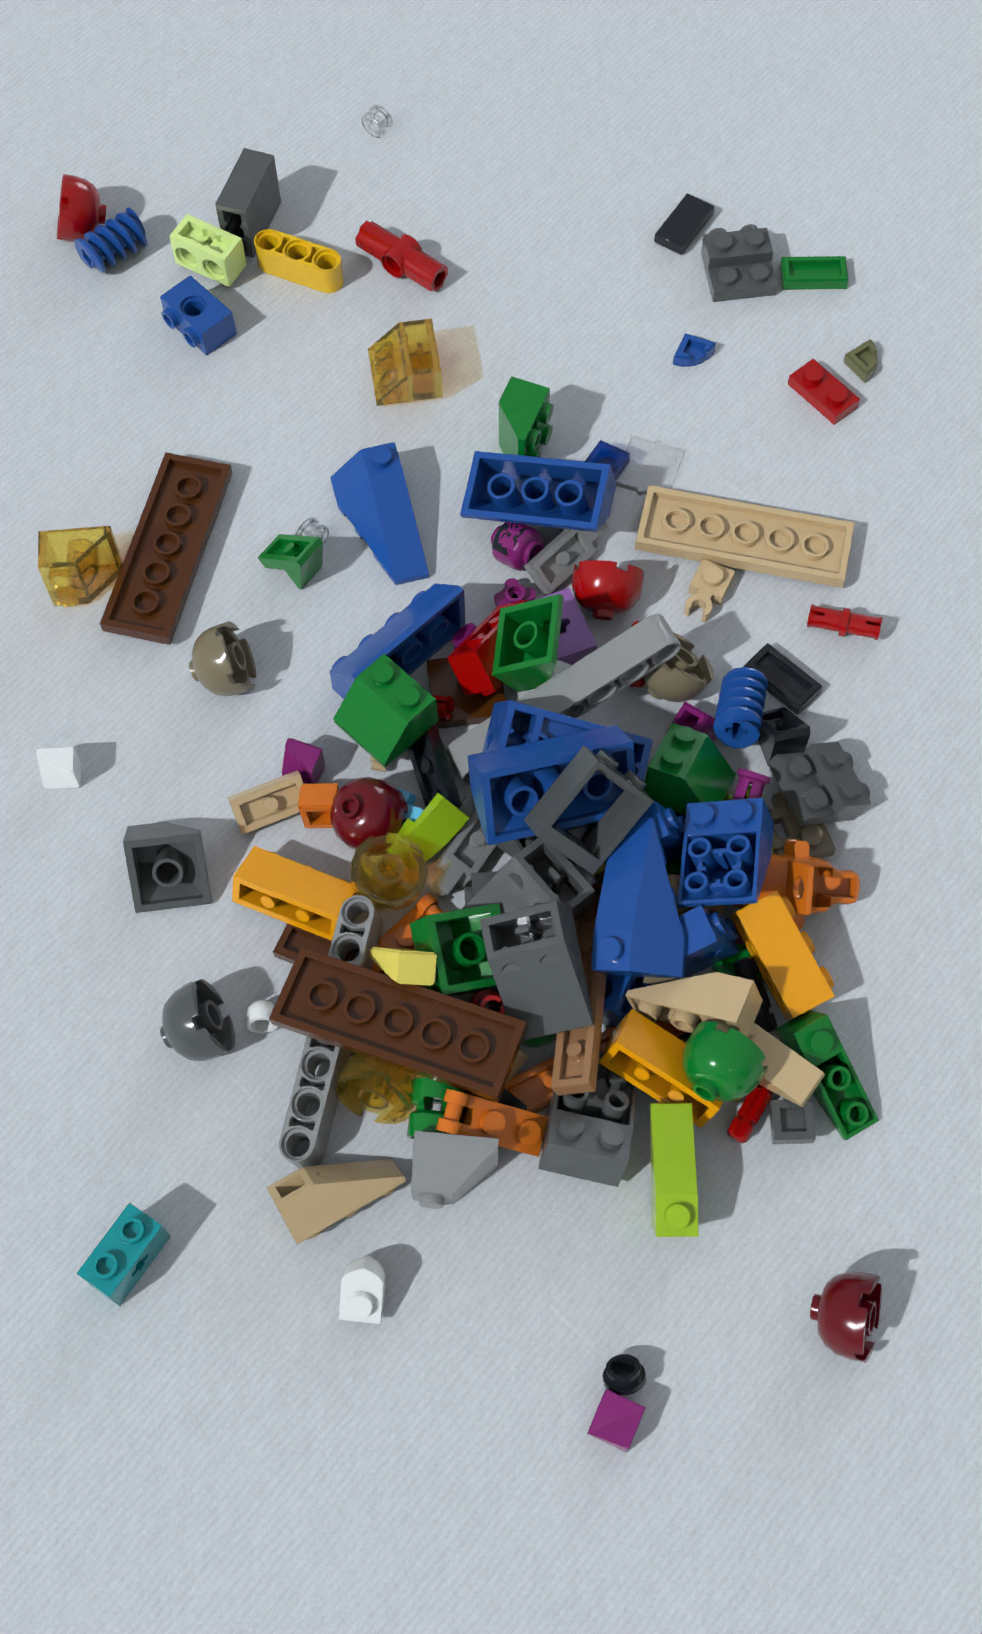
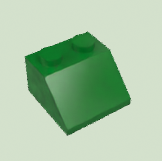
M561 594L500 608L492 676L517 692L535 689L551 679L557 662L564 600Z
M382 654L356 677L333 720L336 725L386 768L435 725L439 718L436 698L388 656Z
M672 723L648 766L645 779L647 785L643 790L652 800L666 809L670 807L674 812L686 816L687 803L724 801L735 780L736 773L708 734Z
M499 903L426 915L410 923L415 950L434 952L437 955L435 982L431 986L422 985L424 988L452 997L497 986L487 960L480 919L501 914Z

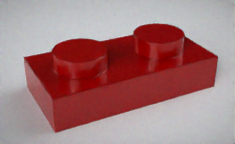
M811 359L789 375L788 385L834 425L859 406L860 398L815 359Z

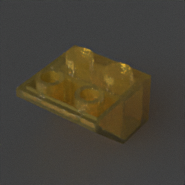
M432 318L399 322L368 348L377 406L443 397L442 373Z

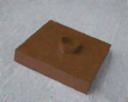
M447 658L427 660L431 695L452 696L454 699V712L446 711V713H451L452 717L449 720L439 718V721L435 724L438 729L480 724L491 717L494 703L506 701L503 682H501L502 687L490 695L483 696L481 693L466 696Z

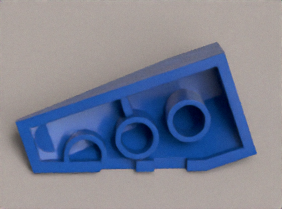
M395 442L361 449L330 477L338 509L344 517L347 516L355 527V532L360 539H364L373 551L375 559L395 585L429 578Z
M640 818L607 858L593 933L592 971L607 976L685 977L687 937L684 926L680 923L675 904L677 900L674 889L671 888L666 870L667 862L654 818Z

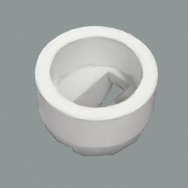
M268 1000L253 1002L248 1007L246 1015L247 1029L259 1034L276 1030L278 1026L273 1025L269 1020L274 1005Z

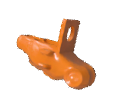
M788 839L784 845V855L773 853L759 899L775 891H778L781 897L786 896L796 912V917L793 920L798 929L801 930L804 927L805 915L809 916L810 914L827 911L832 905L838 903L846 905L855 903L859 897L860 878L853 870H838L824 859L809 856V843L807 841ZM733 904L734 908H744V907L750 905V904Z

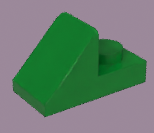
M279 534L258 556V559L265 568L285 570L299 589H303L322 567L323 542L319 537Z

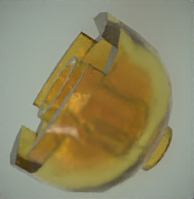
M386 833V836L367 838L356 849L350 865V880L355 894L367 897L380 912H397L409 907L422 893L428 877V867L426 869V863L423 859L424 854L421 848L410 838L397 833Z
M355 1053L340 1072L335 1093L341 1103L354 1114L361 1117L363 1110L379 1114L373 1122L397 1124L406 1121L414 1107L411 1097L413 1080L417 1078V1074Z

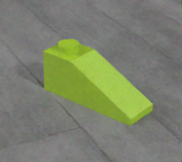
M650 1103L652 1229L656 1237H698V1189L692 1103Z

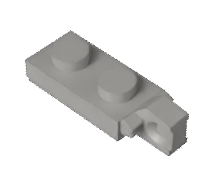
M604 522L598 532L565 529L524 566L542 594L552 593L573 573L574 564L579 566L580 561H587L597 551L595 549L597 546L595 539L609 527L606 522Z
M476 806L469 820L451 840L439 857L440 861L435 866L441 871V874L437 877L430 890L441 898L445 894L448 895L456 884L464 887L467 882L471 881V873H478L497 845L488 846Z

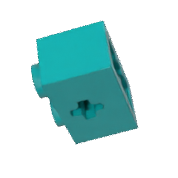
M129 1203L76 1274L120 1307L171 1236L161 1224Z

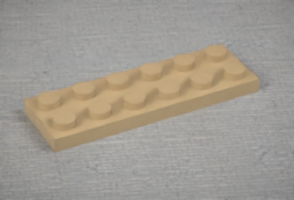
M648 485L636 537L635 550L699 562L702 559H706L721 566L843 588L855 522Z

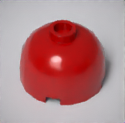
M63 174L57 239L75 242L78 238L84 239V234L89 231L94 233L95 227L98 224H105L107 205L100 204V194L96 187L88 180L74 175Z
M603 560L580 561L579 566L573 565L572 591L575 599L584 609L593 611V618L614 620L615 614L625 613L630 610L641 596L644 571L636 566L628 564V570L624 571L617 567V562Z

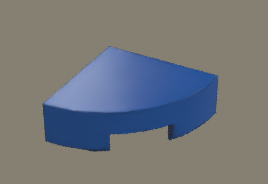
M685 333L674 355L673 365L690 367L705 362L713 355L716 343Z

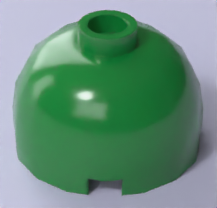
M700 1022L688 1038L683 1049V1070L689 1082L693 1085V1091L707 1101H738L746 1097L757 1087L768 1070V1065L764 1067L762 1065L766 1058L763 1051L751 1039L736 1029L730 1027L728 1032L724 1033L715 1029L718 1024L717 1022Z

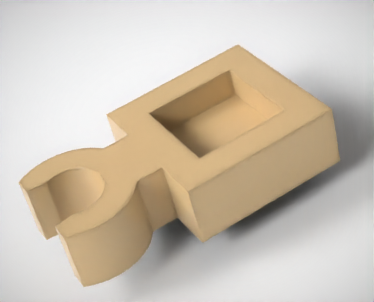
M702 559L689 585L688 593L692 595L686 601L684 615L689 616L694 607H700L704 610L701 621L707 622L711 617L712 603L721 606L734 579L735 571Z

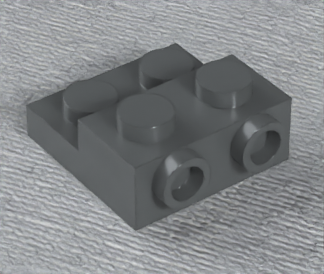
M749 224L742 227L740 231L726 232L723 228H715L709 234L703 235L701 255L713 302L777 294L778 284L772 265L773 249L767 228H758L756 225Z
M839 742L811 744L804 752L777 754L768 762L800 826L854 820L871 805L868 786L859 781L853 770L851 754L845 752Z

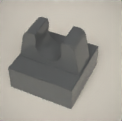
M808 1099L804 1107L789 1100L770 1101L769 1114L772 1144L814 1143L816 1137L812 1099Z

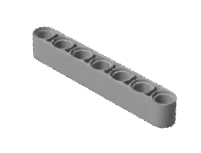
M661 614L651 615L515 702L579 718L672 659L680 651L681 643ZM491 717L452 741L445 750L464 784H470L467 756L482 753Z
M354 895L342 904L328 956L345 961V956L350 950L360 949L358 956L354 960L346 962L372 970L374 961L369 957V948L378 947L383 928V919L377 908L367 897ZM369 912L365 922L354 924L359 914ZM308 1036L306 1037L279 1140V1149L283 1157L298 1168L319 1165L325 1156L351 1051ZM325 1061H330L328 1072L321 1077H316L315 1071L317 1066ZM314 1100H320L319 1110L312 1116H306L305 1109L307 1105ZM309 1139L310 1147L304 1155L296 1157L295 1148L297 1144L302 1140Z

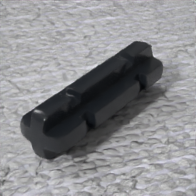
M746 957L737 960L734 963L737 977L754 980L763 1000L754 1023L767 1032L775 1030L778 1024L774 1013L769 1011L771 1004L762 978L757 976L756 972L759 969L755 958Z

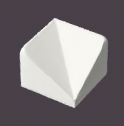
M73 746L36 749L41 780L45 789L81 788L82 763Z

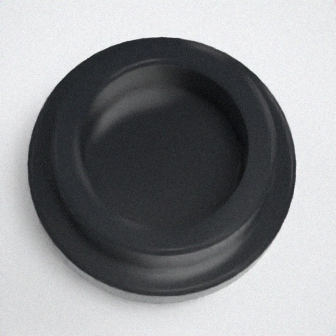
M616 1355L607 1362L604 1369V1386L607 1390L618 1395L634 1394L641 1390L646 1383L645 1369L639 1360L632 1355Z

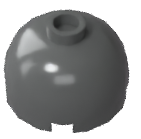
M204 979L190 982L176 990L164 1004L162 1013L163 1026L160 1028V1034L163 1042L168 1048H173L181 1056L193 1061H207L218 1058L235 1046V1032L231 1017L228 1015L224 1019L222 1018L218 1006L224 1002L214 987Z

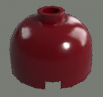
M373 777L356 778L342 786L334 796L330 809V820L336 836L348 847L363 853H382L386 851V845L400 831L403 825L404 812L408 813V808L402 792L393 784Z
M850 1271L838 1274L826 1283L822 1295L814 1294L810 1308V1319L817 1321L820 1338L825 1346L835 1354L864 1363L870 1359L875 1342L866 1340L867 1336L872 1335L874 1327L878 1329L882 1298V1285L877 1283L880 1279L879 1275Z

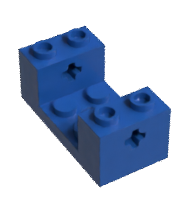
M512 700L497 702L493 706L482 752L606 726ZM623 731L633 741L635 774L644 781L653 739Z
M654 801L641 818H654L656 820L666 862H669L682 855L685 818L682 815L677 816L670 807L666 809ZM699 905L679 916L680 923L683 924L687 937L685 977L694 975L740 952L735 943V940L739 939V935L729 917L724 918L718 911L714 912L703 905Z

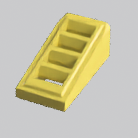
M369 948V957L395 982L408 985L431 986L434 984L437 955L434 952L405 948Z

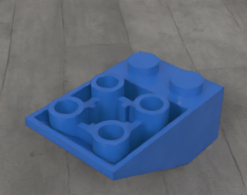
M764 798L687 803L677 898L678 907L751 904L758 902L772 856L774 822Z

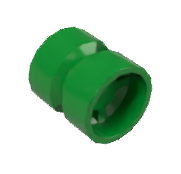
M414 1078L411 1103L416 1106V1110L409 1113L407 1138L414 1139L415 1131L450 1134L436 1130L439 1117L443 1118L447 1102L443 1101L446 1089L465 1093V1091L429 1078ZM433 1103L442 1104V1111L432 1110Z

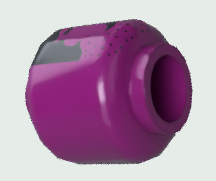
M505 522L503 525L498 526L491 536L494 558L498 562L517 571L526 570L524 566L544 549L540 532L526 524Z

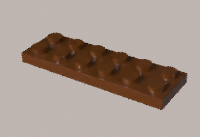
M165 452L100 622L102 631L171 645L232 476L231 465Z
M304 947L300 948L269 1017L273 1025L498 1103L528 1028L526 1021L418 985L399 984L388 975Z

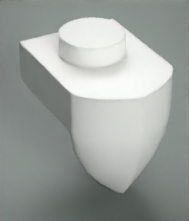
M368 1255L358 1258L345 1268L341 1278L339 1320L381 1324L386 1275L383 1266L373 1257Z

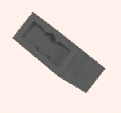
M583 746L525 817L524 821L538 838L594 875L654 801L643 790L647 784L639 776L630 770L625 774L618 771L616 768L619 766V763L602 749L595 754L586 746ZM599 771L624 791L587 837L581 841L555 823V821L593 774Z

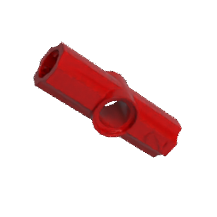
M365 221L360 226L359 232L355 237L356 246L379 259L383 268L391 276L401 278L405 275L429 291L434 290L437 292L443 286L448 275V267L422 252L421 246L412 236L403 234L401 237H398L373 221Z

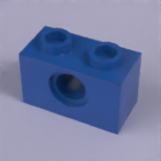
M191 275L160 296L163 307L161 314L166 324L172 329H178L191 347H198L206 356L237 334L232 311Z

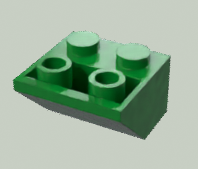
M511 376L498 402L499 446L503 454L540 457L541 453L539 450L542 444H548L553 430V426L549 425L554 407L553 404L549 403L550 388Z

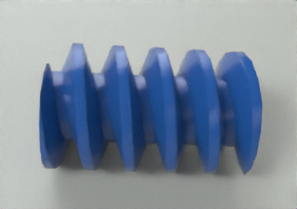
M130 207L126 208L125 213L120 212L116 214L115 220L112 218L106 220L105 226L99 225L95 227L94 233L89 231L84 234V239L78 238L74 242L82 261L90 269L96 267L101 273L106 272L104 261H107L112 267L117 265L114 257L115 254L122 260L127 259L126 247L133 254L137 253L136 241L143 247L148 246L143 224Z
M749 667L735 668L723 677L713 728L719 741L729 747L746 748L752 746L759 739L768 681L766 676L757 669Z

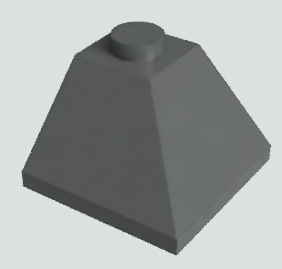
M169 822L127 826L123 846L135 913L212 904L201 830Z

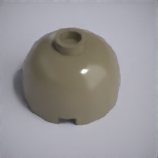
M230 621L213 626L200 634L194 643L192 661L189 663L190 672L195 681H200L210 692L226 697L254 689L255 684H250L249 677H256L255 662L249 644L245 638L238 640L234 631L240 629Z
M674 633L681 643L680 651L672 659L642 678L646 684L647 691L654 698L679 703L689 701L698 696L714 678V670L704 654L698 659L691 652L695 645Z

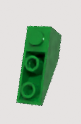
M808 1010L775 1029L783 1044L824 1072L825 1076L812 1094L843 1140H848L879 1121L827 1014Z

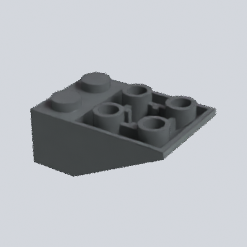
M537 838L513 856L462 909L499 903L501 914L557 900L571 905L575 922L594 907L595 890L565 855L540 838Z
M556 900L480 919L487 960L506 1014L527 1022L528 1028L523 1041L595 1025L571 905Z
M599 1051V1060L602 1056L603 1051ZM598 1063L595 1092L557 1096L552 1091L547 1115L549 1118L542 1142L538 1169L618 1187L629 1162L638 1088Z

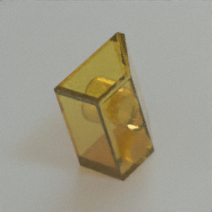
M111 525L38 531V570L54 606L74 607L77 604H88L118 577L123 560Z

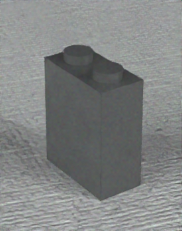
M244 148L215 206L220 229L241 237L245 256L254 258L256 255L255 235L269 228L281 204L274 155Z

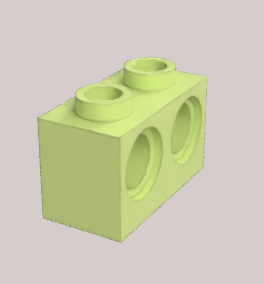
M188 214L169 236L176 264L230 287L247 266L241 237Z

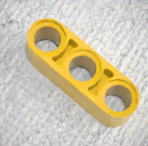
M264 229L255 235L254 245L258 267L261 271L323 293H335L342 288L344 283L341 256L337 251L274 229Z

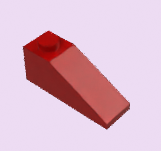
M526 599L498 606L447 657L466 696L477 693L486 696L498 691L502 687V681L492 676L500 608L527 602Z

